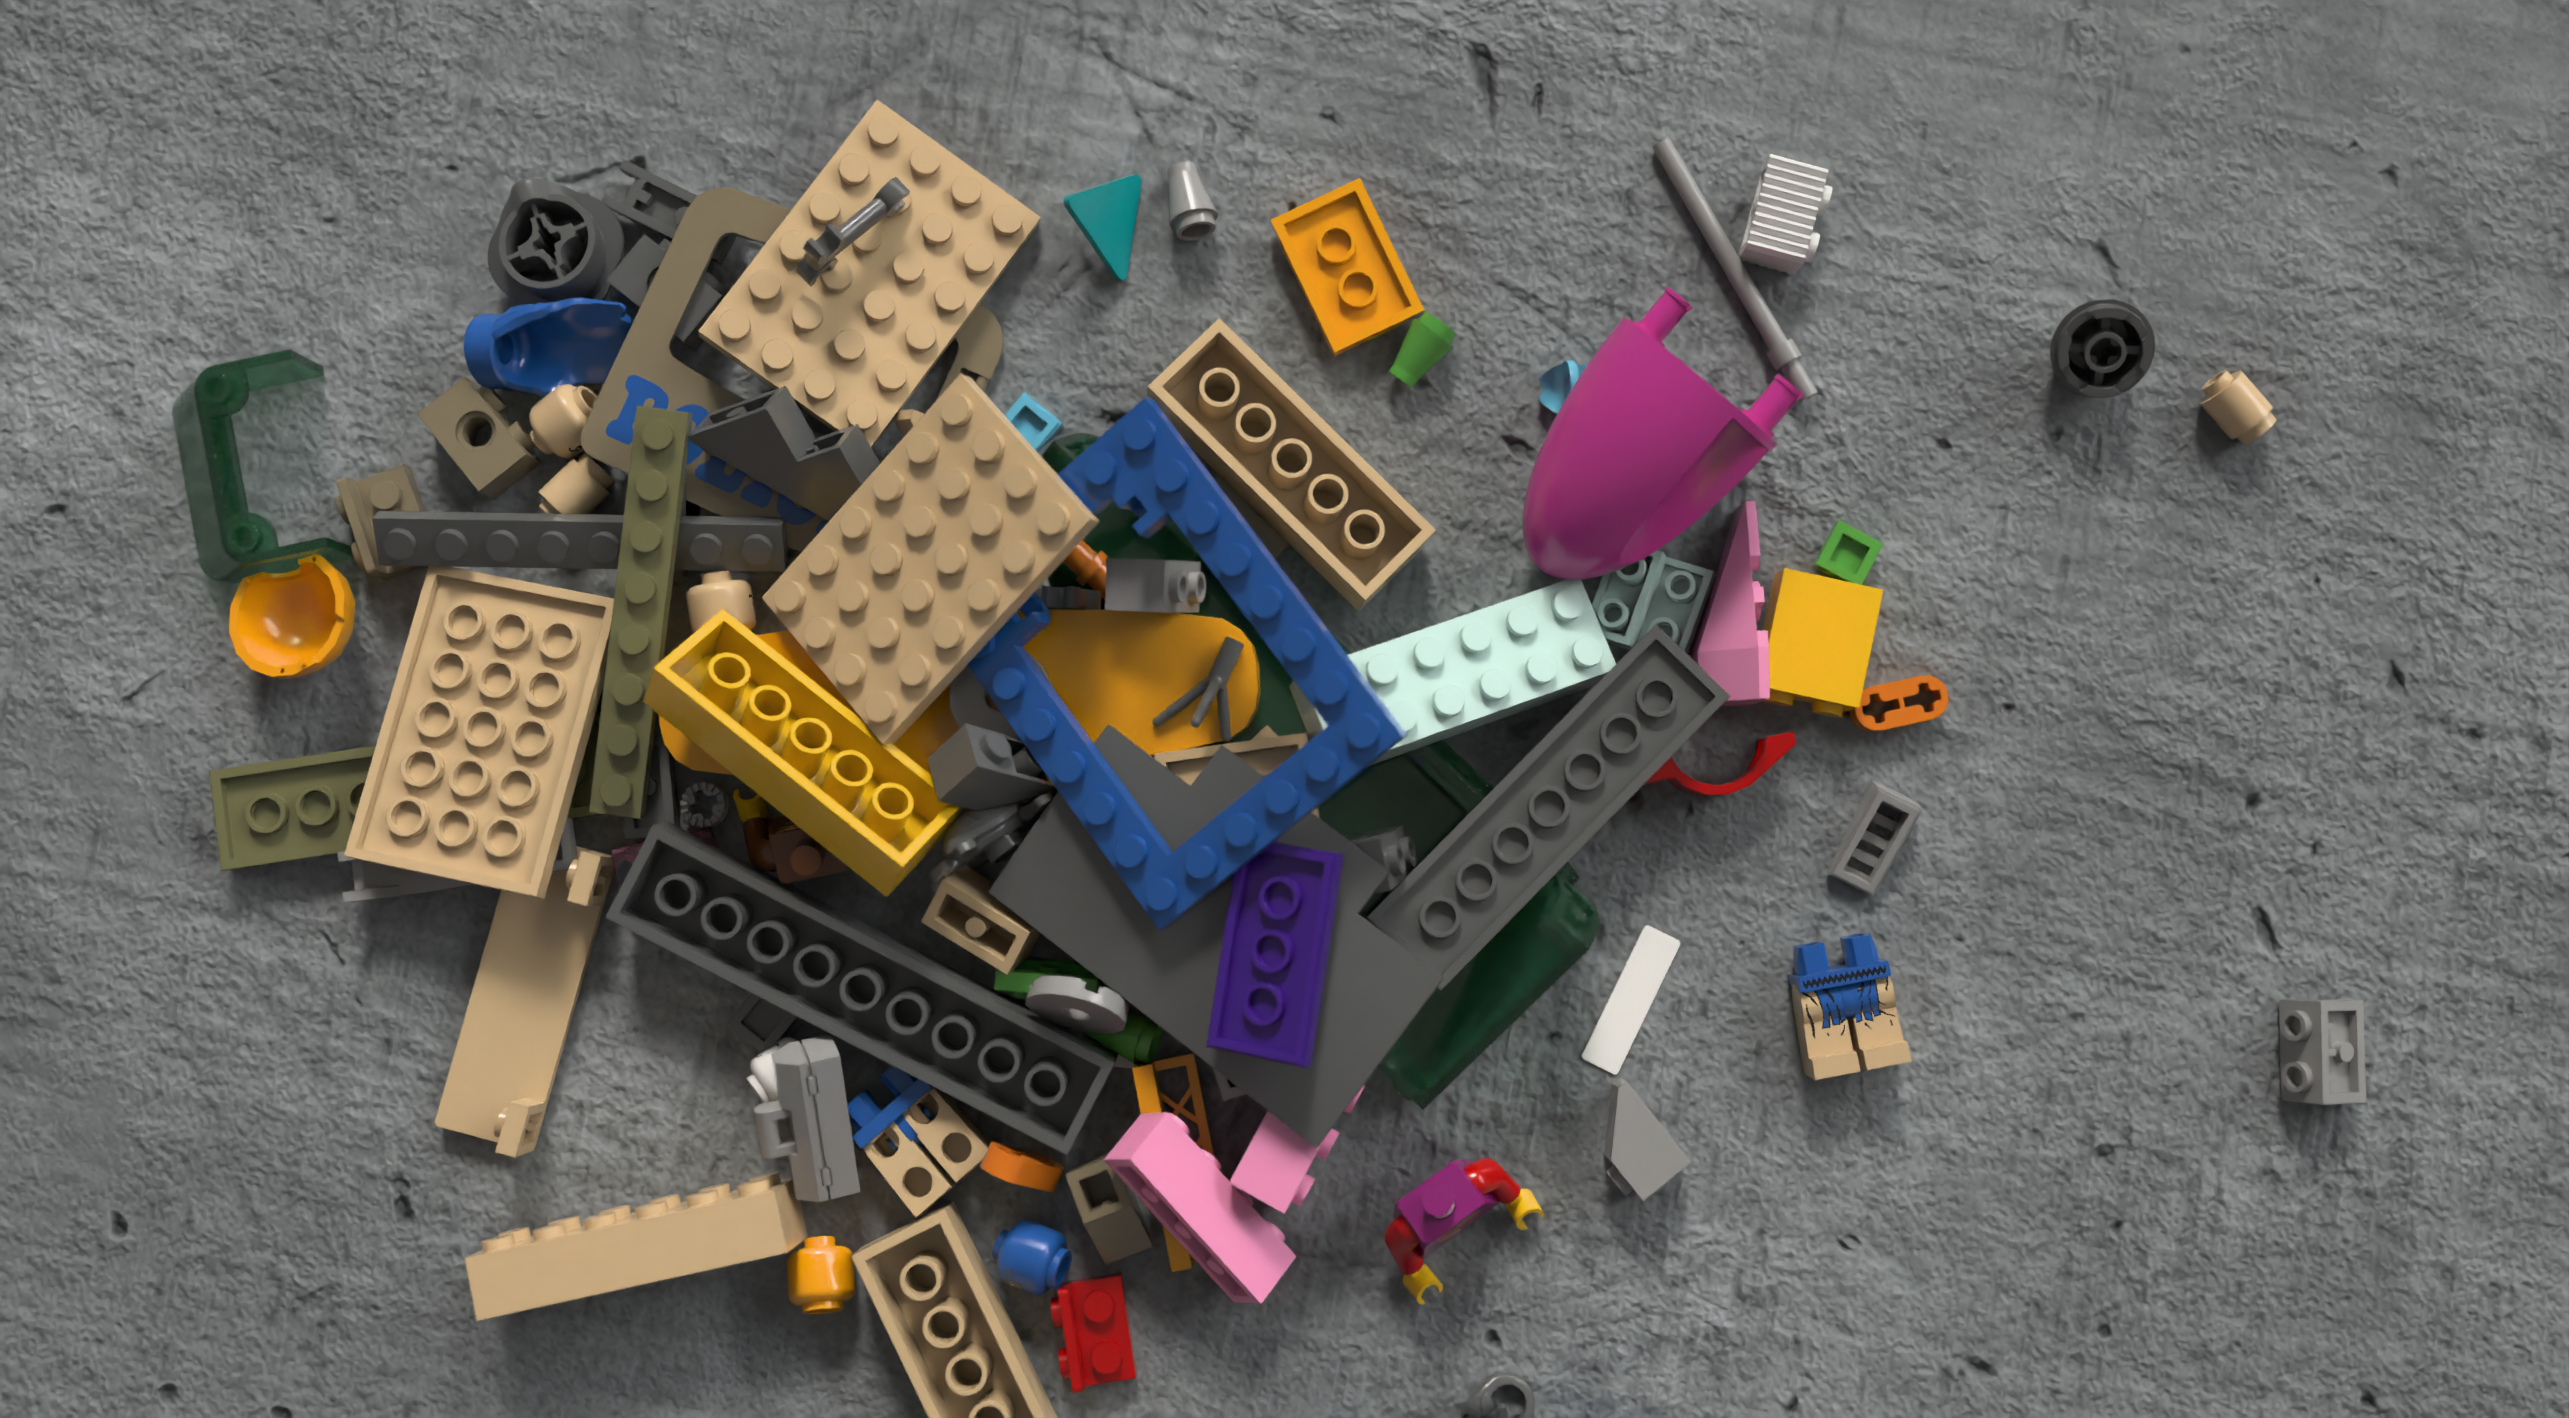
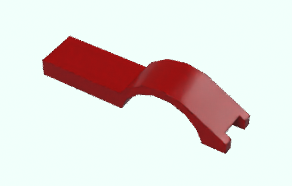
M1794 732L1756 740L1754 756L1742 774L1727 784L1712 785L1697 782L1683 773L1672 757L1645 784L1667 779L1675 788L1695 796H1723L1732 794L1752 785L1796 744Z

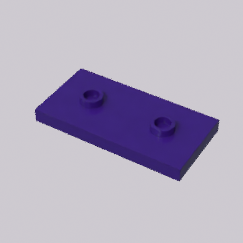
M1274 842L1233 875L1206 1047L1303 1068L1311 1066L1344 854Z

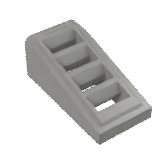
M1872 780L1827 871L1828 874L1874 897L1923 809L1911 798ZM1881 803L1899 811L1896 820L1877 811ZM1873 821L1891 830L1888 837L1885 838L1867 829L1870 822ZM1862 839L1882 849L1879 856L1877 857L1857 847L1859 841ZM1850 857L1873 867L1870 875L1847 865Z

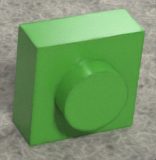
M1838 520L1829 532L1812 567L1834 579L1862 585L1883 543Z

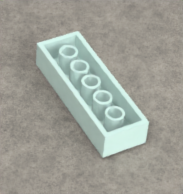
M1565 580L1348 655L1407 733L1404 739L1371 765L1592 687L1616 665L1581 580ZM1293 681L1289 687L1311 740L1328 725L1295 681Z

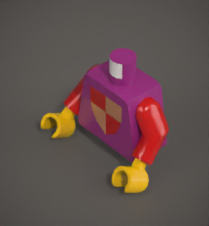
M1482 1158L1475 1162L1471 1160H1454L1395 1204L1394 1220L1385 1230V1243L1400 1271L1404 1274L1402 1279L1404 1286L1420 1305L1425 1304L1421 1296L1427 1287L1433 1285L1439 1293L1443 1290V1284L1424 1263L1423 1259L1499 1203L1505 1204L1520 1230L1528 1229L1523 1220V1217L1527 1214L1536 1212L1541 1218L1544 1217V1212L1531 1190L1521 1189L1496 1161L1490 1158Z

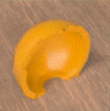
M317 554L298 559L300 567L294 571L286 573L259 572L244 577L240 582L230 606L229 634L236 654L251 670L279 679L309 676L335 661L342 654L353 636L355 600L348 581L328 560Z

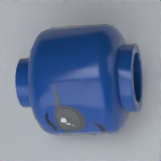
M1024 1219L1016 1223L1010 1231L1006 1229L1001 1231L993 1246L992 1257L997 1259V1274L1001 1281L1040 1296L1051 1288L1056 1290L1063 1283L1072 1262V1251L1067 1250V1241L1062 1233Z

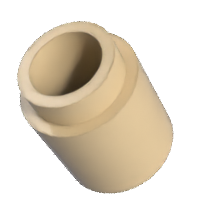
M2223 370L2212 377L2201 388L2205 395L2200 400V405L2230 439L2237 438L2242 445L2256 440L2270 429L2277 420L2270 412L2273 406L2241 370L2232 374L2227 370Z
M584 453L577 461L572 458L538 491L545 498L539 507L546 514H590L610 494L607 489L615 481L594 460Z

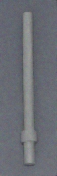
M1671 139L1662 140L1653 147V150L1770 351L1766 355L1776 371L1781 370L1787 381L1804 395L1799 399L1800 403L1811 398L1818 392L1799 361V358L1802 357L1801 352L1793 339H1786Z

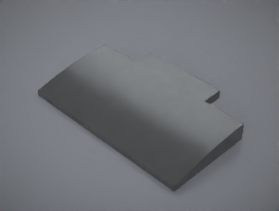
M1109 724L1094 742L1100 753L1172 851H1175L1265 778L1223 745L1220 746L1192 785H1189ZM1058 791L988 892L1317 1148L1444 979L1359 914L1390 874V871L1312 812L1277 839L1275 842L1344 854L1311 1066L1303 1068L1206 1047L1233 875L1168 928L1159 931Z

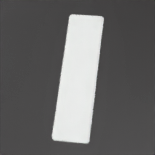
M1649 925L1644 926L1582 1054L1584 1060L1614 1075L1618 1074L1680 946L1679 940Z

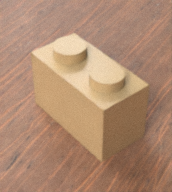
M964 865L942 880L921 923L1008 975L1028 958L1041 933L988 892L994 882Z

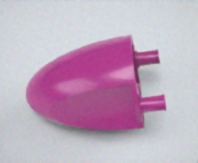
M1668 286L1639 323L1635 320L1631 322L1624 317L1605 340L1565 399L1539 451L1527 487L1522 527L1525 547L1531 561L1540 571L1551 577L1563 580H1585L1606 575L1647 557L1681 534L1727 495L1768 451L1771 452L1776 447L1777 443L1772 439L1775 436L1772 430L1793 405L1804 396L1791 383L1777 374L1774 377L1775 379L1748 411L1744 408L1740 411L1716 389L1668 351L1662 343L1684 315L1693 308Z

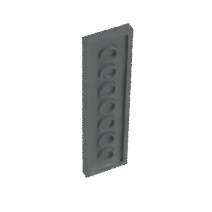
M1655 625L1367 918L1386 935L1442 976L1444 979L1438 986L1442 990L1705 723L1730 695L1659 626Z

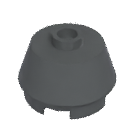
M2099 299L2087 302L2066 315L2056 328L2050 347L2053 370L2061 383L2076 394L2089 398L2118 396L2135 386L2148 372L2155 352L2154 332L2145 315L2129 303L2116 299Z

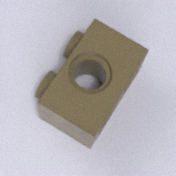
M463 377L417 415L477 491L496 499L542 462L531 450L536 445L530 433L518 421L511 424L501 412L507 405L494 389L485 388ZM491 424V439L485 445L478 447L476 444L477 432L483 426Z

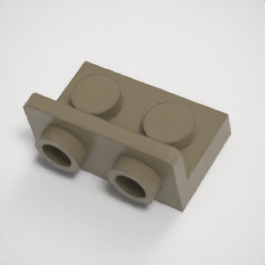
M403 464L358 481L348 477L336 480L340 493L336 497V505L345 523L351 525L356 542L352 543V553L361 570L366 571L369 575L387 580L424 567L379 565L372 518L378 511L426 512L410 467Z

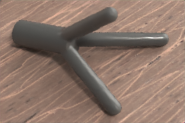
M1225 637L1208 677L1156 716L1152 721L1155 727L1162 726L1204 694L1191 719V725L1197 728L1201 725L1217 694L1221 739L1224 742L1230 741L1231 729L1227 683L1244 644L1233 638Z

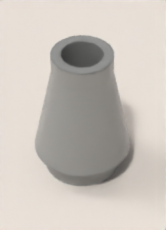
M1180 162L1172 165L1167 170L1171 229L1176 231L1179 239L1186 241L1198 240L1209 236L1216 229L1215 220L1218 217V213L1198 175L1196 165L1192 162Z

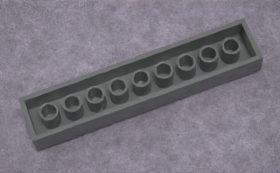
M670 822L652 826L605 917L1068 1155L1118 1057L1117 1053L1070 1028L1062 1027L1039 1017L1027 1006L788 883L781 884L775 876L756 868Z

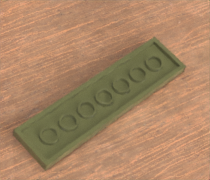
M597 712L594 717L567 818L577 819L604 815L589 812L601 712ZM376 746L209 770L221 871L337 855V852L345 851Z

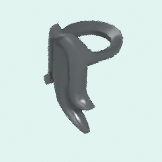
M1499 1372L1488 1377L1468 1398L1461 1408L1460 1416L1461 1418H1508L1506 1405L1502 1403L1494 1411V1405L1490 1398L1498 1387L1513 1385L1519 1389L1524 1399V1410L1520 1418H1532L1535 1410V1399L1532 1389L1523 1378L1514 1373Z

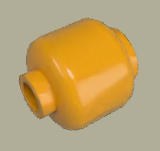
M817 1236L804 1239V1248L798 1249L788 1256V1296L792 1304L802 1306V1314H826L843 1310V1303L852 1299L855 1293L854 1261L851 1257L853 1252L847 1247L835 1245L834 1236Z

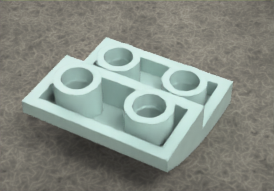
M1658 550L1629 566L1603 575L1592 607L1606 641L1631 650L1657 625L1688 655L1717 575L1712 570L1666 557L1664 552Z

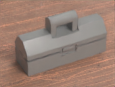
M826 1034L801 1040L802 1044L799 1041L790 1042L771 1054L779 1100L763 1103L754 1108L761 1155L765 1159H774L788 1155L792 1187L796 1200L822 1202L828 1200V1196L831 1199L859 1193L860 1186L841 1059L832 1035ZM789 1117L792 1135L780 1137L777 1120Z

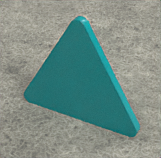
M1138 174L1128 175L1067 195L1064 198L1065 208L1113 278L1117 281L1125 280L1128 273L1142 183L1141 177Z

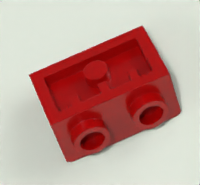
M1122 1272L1063 1282L1058 1288V1297L1051 1298L1053 1325L1055 1329L1063 1328L1066 1348L1058 1350L1062 1380H1071L1072 1392L1079 1393L1084 1391L1085 1386L1136 1378L1137 1368Z

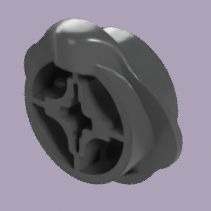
M524 178L513 185L510 196L502 210L496 231L491 238L488 248L490 273L498 287L508 297L522 305L550 303L578 297L605 300L611 288V284L606 280L620 264L623 257L624 234L615 214L599 199L579 193L556 182L537 178ZM564 219L583 221V223L573 226L571 223L557 226L554 222ZM554 273L559 278L548 282L529 280V277L536 274L543 277Z

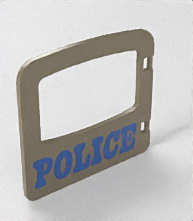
M728 187L709 189L695 197L684 213L582 429L580 436L581 446L588 455L629 474L636 406L692 413L691 434L708 413L746 400L703 377L675 359L671 354V344L721 239L729 235H735L765 245L790 213V209ZM980 304L954 338L958 344V354L937 399L959 376L962 369L977 375L975 383L985 392L998 365L1004 344L1002 329L993 313ZM813 431L816 438L823 436L822 434ZM689 440L684 482L686 483V501L722 517H783L786 521L787 547L800 553L829 522L812 511L796 505L791 499L767 485L752 480L746 473L720 458L707 454L701 447ZM876 455L880 463L886 458Z

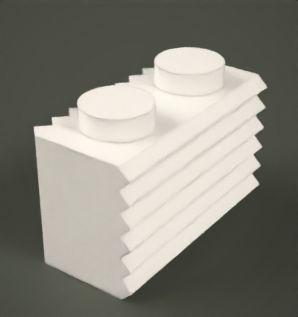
M1773 154L1769 155L1762 166L1739 252L1741 261L1757 264L1760 267L1776 269L1779 272H1786L1788 274H1796L1804 264V261L1812 262L1820 238V234L1813 232L1816 215L1824 216L1832 194V187L1825 185L1828 169Z

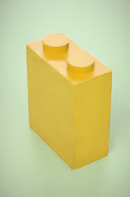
M1783 568L1775 573L1762 630L1767 631L1769 644L1770 699L1764 702L1792 707L1793 701L1798 700L1813 704L1812 712L1838 718L1842 717L1843 711L1858 709L1861 702L1883 589Z

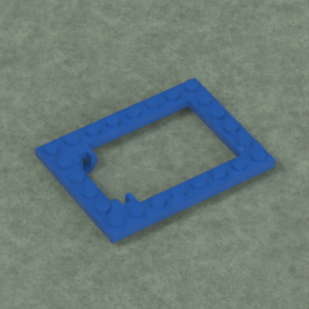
M1145 397L1064 468L1058 476L1095 517L1113 501L1119 509L1134 512L1139 520L1132 526L1140 536L1150 538L1167 522L1173 519L1328 726L1180 847L1172 851L1023 647L1048 626L1051 619L1047 606L1035 593L1018 609L1026 617L1022 620L1015 612L967 666L1160 931L1168 928L1404 739L1407 733L1154 399Z

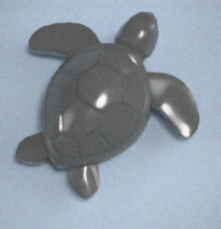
M1052 792L982 811L968 808L963 810L948 829L942 851L945 857L928 874L933 882L940 880L957 869L964 861H969L967 865L975 871L989 862L994 865L1013 855L1024 840L1021 833L1026 829V821L1034 820L1042 815L1054 798Z

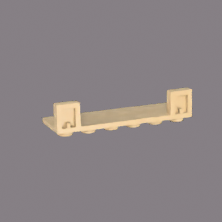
M576 846L578 859L572 861L568 870L551 873L545 899L501 890L436 1115V1126L497 1142L496 1153L514 1158L535 1150L613 876L617 856Z

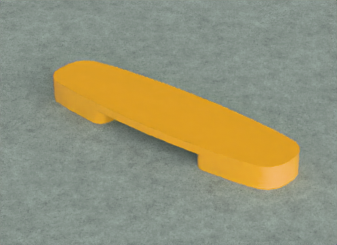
M1048 609L1051 614L1049 625L1023 646L1027 653L1045 667L1054 690L1093 743L1108 724L1116 728L1151 756H1154L1156 753L1192 749L1223 742L1220 732L1217 694L1201 725L1197 728L1191 725V719L1204 694L1162 726L1155 727L1152 721L1167 707L1208 677L1225 637L1233 638L1244 644L1227 683L1231 729L1230 740L1249 727L1258 711L1261 687L1260 669L1255 647L1240 628L1223 618L1172 612ZM1020 610L1016 611L1022 620L1026 617ZM789 630L757 635L861 718ZM951 683L894 744V746L929 774H931L927 758L960 729L950 709ZM988 695V701L991 707L996 711L1001 712L999 708L996 706V704L993 702L991 697ZM659 715V726L664 745L675 760L692 770L734 775Z

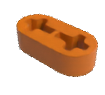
M1930 675L1875 685L1863 689L1859 708L1849 711L1852 722L1859 729L1866 732H1878L1924 722L1939 717L1946 710L1949 702L1948 691L1938 678ZM1918 685L1922 686L1924 692H1932L1934 695V701L1927 704L1928 712H1924L1922 705L1905 707L1903 698L1918 694ZM1869 695H1873L1876 703L1892 700L1894 710L1879 714V723H1875L1873 716H1864L1862 707L1870 704Z
M998 1142L990 1143L980 1165L983 1170L999 1179L1047 1192L1055 1191L1064 1171L1063 1165L1049 1157L1031 1150Z

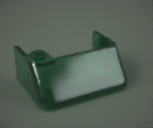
M291 349L210 366L177 397L173 405L172 416L199 563L203 572L216 581L236 584L240 583L244 577L259 572L286 573L294 571L300 567L298 559L314 554L322 556L330 563L355 559L352 553V546L327 537L279 547L273 524L261 515L249 513L231 415L236 414L246 405L250 391L325 376L323 366Z

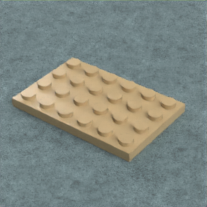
M876 100L699 329V337L775 390L786 386L798 407L835 432L858 424L870 444V448L873 449L893 422L898 411L904 407L1039 225L1041 217L882 102ZM897 177L910 190L909 195L902 199L905 202L904 207L889 218L885 216L835 256L838 260L836 266L830 272L827 269L822 271L817 277L815 284L810 287L795 271L806 253L803 250L805 243L811 237L816 241L830 222L838 228L871 202L887 182Z
M959 374L762 596V599L882 744L892 743L894 745L1099 521L972 378Z
M429 566L344 856L545 899L604 685L614 598L454 567Z

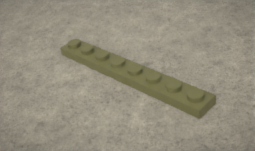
M636 406L589 812L638 819L645 817L657 713L646 705L643 699L653 668L664 659L690 440L688 436L691 432L693 415L688 412Z

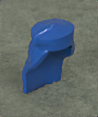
M584 297L550 303L518 305L510 307L503 314L483 313L476 316L466 329L464 337L465 359L469 371L477 383L485 388L495 390H519L545 397L556 387L564 384L573 386L588 383L604 384L633 320L626 314V306L622 303Z

